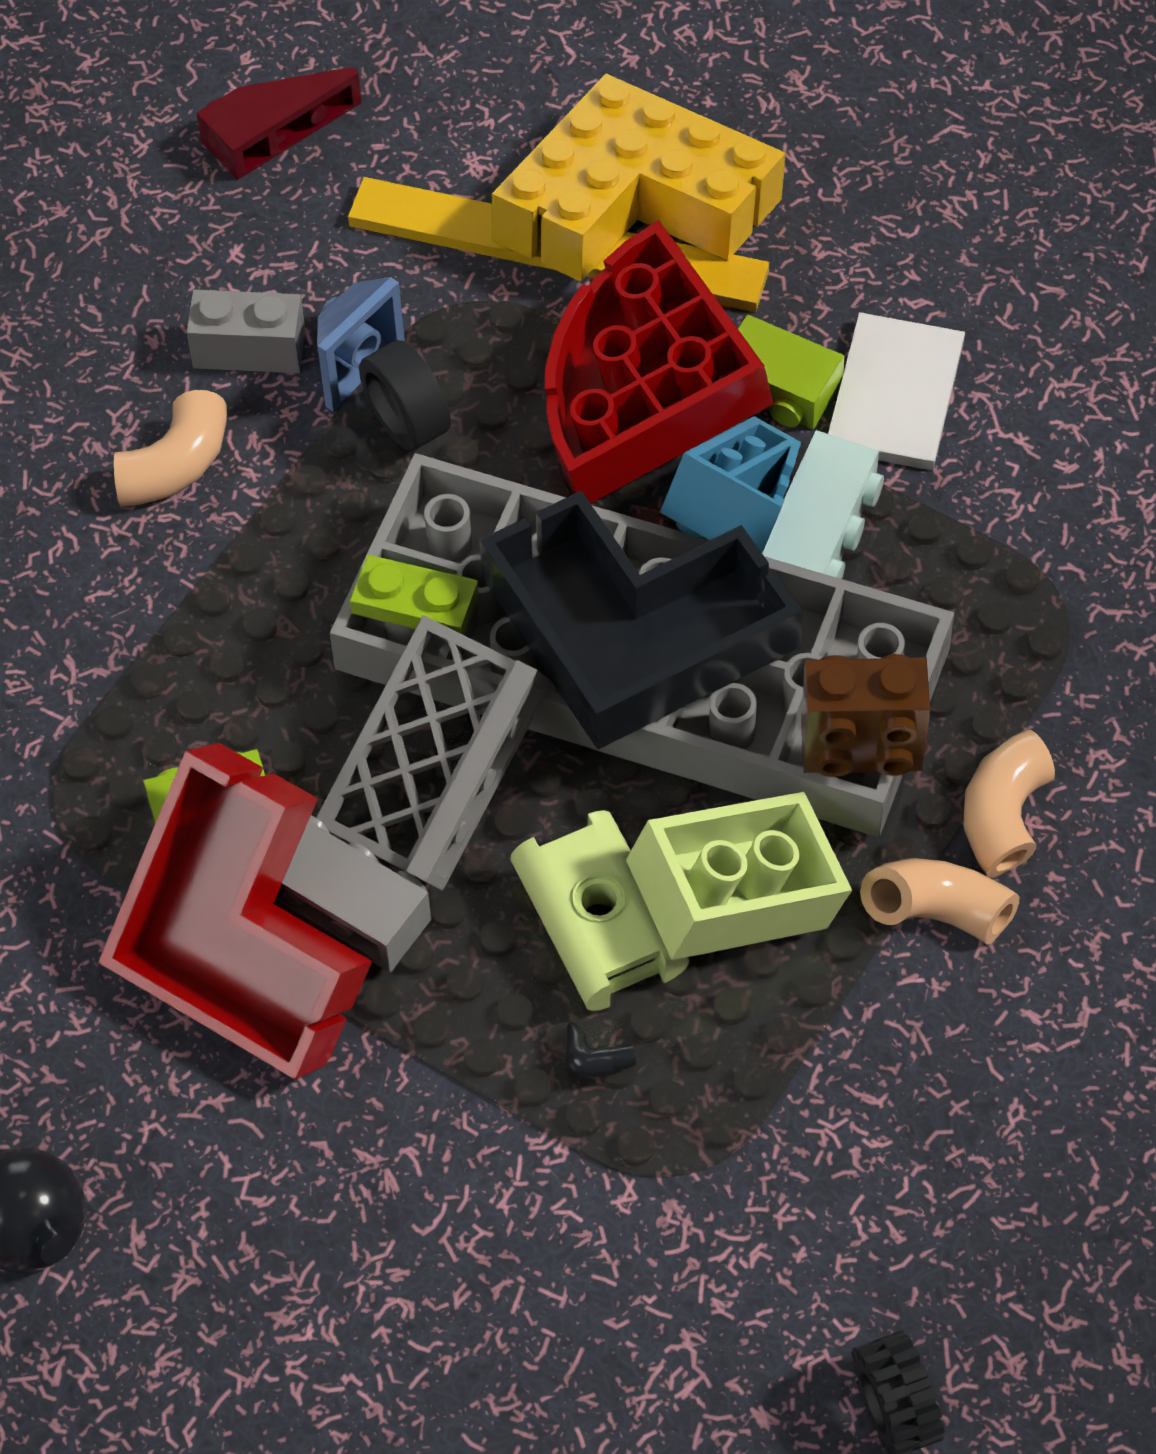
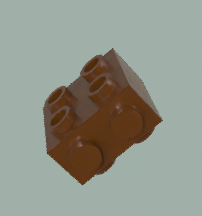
M891 654L871 659H848L844 656L831 655L821 659L805 660L801 712L803 773H820L828 777H839L850 772H880L884 775L898 776L910 771H923L930 717L927 658H909L905 655Z

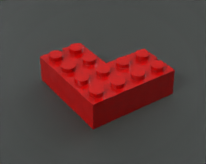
M221 743L187 750L183 755L98 963L293 1079L300 1078L324 1067L330 1059L347 1021V1018L339 1013L353 1007L372 963L371 960L273 904L318 798L274 773L260 777L263 767Z

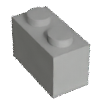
M193 289L187 327V338L193 368L300 373L306 331L301 294Z

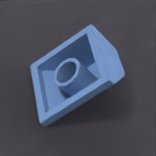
M392 277L353 283L339 297L331 298L318 316L317 347L325 406L332 412L336 411L362 386L359 364L364 357L394 340L405 341L399 282Z

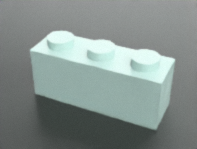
M816 430L783 500L782 509L762 554L768 558L842 579L845 569V562L841 561L846 548L853 551L856 549L865 523V519L861 518V514L866 505L870 507L876 505L882 490L884 476L877 474L879 451Z

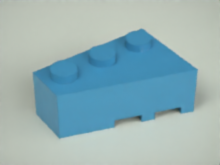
M755 416L683 454L660 513L676 521V526L684 533L698 538L705 537L708 540H712L742 525L761 553H763L782 509L783 498L790 482L789 478L794 468L801 442Z

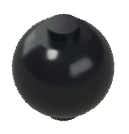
M15 1148L6 1151L0 1149V1269L14 1273H31L46 1269L64 1259L81 1236L86 1220V1199L82 1185L73 1170L63 1160L51 1153L34 1148Z

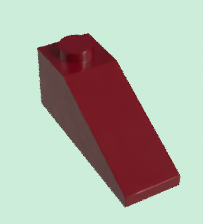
M353 67L238 87L225 96L214 99L205 108L196 113L201 143L239 180L360 105L362 99L359 73Z

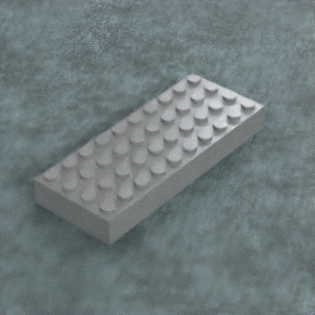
M415 453L367 555L478 580L479 594L464 636L538 670L549 679L482 579L479 540L526 518L531 525L532 553L534 558L540 555L537 551L536 512L566 497ZM593 506L640 575L710 541ZM366 555L330 631L333 660L336 670L386 685L415 629L351 614L350 599L367 558ZM765 557L769 562L768 575L776 572L803 609L800 649L599 750L596 749L553 683L550 685L528 729L756 800L805 792L817 819L880 838L903 775L889 776L880 772H850L839 777H828L820 773H803L801 712L805 660L821 659L831 655L844 656L848 659H871L891 654L905 655L909 658H927L929 696L931 701L950 649L954 612ZM432 634L421 655L426 674L455 664L449 642ZM461 649L464 660L475 657V655ZM491 663L467 671L475 699L494 693L506 671ZM413 670L409 680L416 678L415 670ZM458 675L429 685L433 700L452 706L466 702ZM420 688L410 691V693L422 696ZM487 707L479 709V713L483 715Z

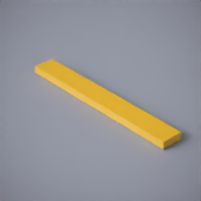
M363 177L348 215L350 227L552 269L541 264L542 215L539 214L538 253L532 259L492 241V204ZM626 232L586 277L595 278L605 268L603 261L622 243L636 234ZM675 242L720 305L756 313L769 273V262L734 254L727 261L699 247Z

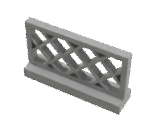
M423 615L316 818L331 833L349 842L363 845L375 856L443 891L552 682L538 670L498 653ZM433 634L449 642L455 664L426 674L421 655ZM461 649L475 655V657L464 660ZM489 663L506 671L494 693L475 699L467 671ZM413 670H415L416 678L409 680ZM458 675L466 702L437 712L429 685ZM420 688L427 716L399 726L394 711L400 695ZM487 707L481 718L479 709ZM469 713L474 728V733L469 743L448 751L440 723ZM387 721L389 730L381 732ZM431 726L439 755L409 764L402 736ZM392 740L400 768L371 778L366 760L374 746ZM460 759L455 769L453 770L451 762ZM442 765L447 784L441 796L420 803L413 775ZM358 774H360L362 782L354 784ZM403 779L411 807L382 817L375 788ZM365 792L372 821L352 828L334 821L346 798ZM432 811L426 823L424 814ZM414 817L419 838L407 859L391 850L385 827ZM376 831L379 844L363 835Z

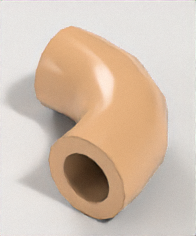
M193 390L181 394L173 402L171 426L162 439L148 447L132 451L115 452L114 478L117 498L121 507L141 505L171 497L204 474L220 453L225 432L227 404L221 396L207 390Z
M1025 730L1012 736L985 756L965 790L964 831L977 863L989 878H995L1023 864L1036 850V843L1028 833L1021 817L1022 805L1028 795L1054 780L1055 769L1049 750L1042 739L1032 730Z
M917 858L885 863L871 870L862 880L860 889L864 908L874 920L880 923L896 925L904 920L915 917L930 918L953 925L987 945L992 944L1012 921L1020 896L1011 889L975 870L945 861Z

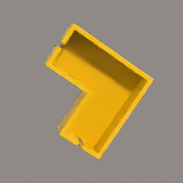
M605 74L492 193V241L532 259L538 253V214L542 215L541 264L582 282L637 220L648 225L659 220L670 235L728 261L752 234L753 225L758 227L782 200L786 153Z

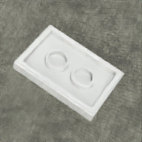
M859 312L828 434L878 450L879 461L933 471L962 352L965 332Z

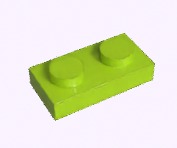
M368 554L350 599L351 614L416 629L424 615L464 635L479 594L478 580Z

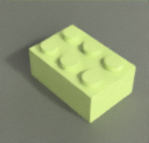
M805 792L648 820L626 859L671 960L827 929L852 891Z

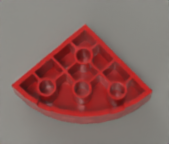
M659 220L622 243L603 261L605 268L595 276L589 286L582 284L570 300L556 328L545 367L546 412L557 456L572 493L575 494L582 491L590 504L773 405L765 365Z

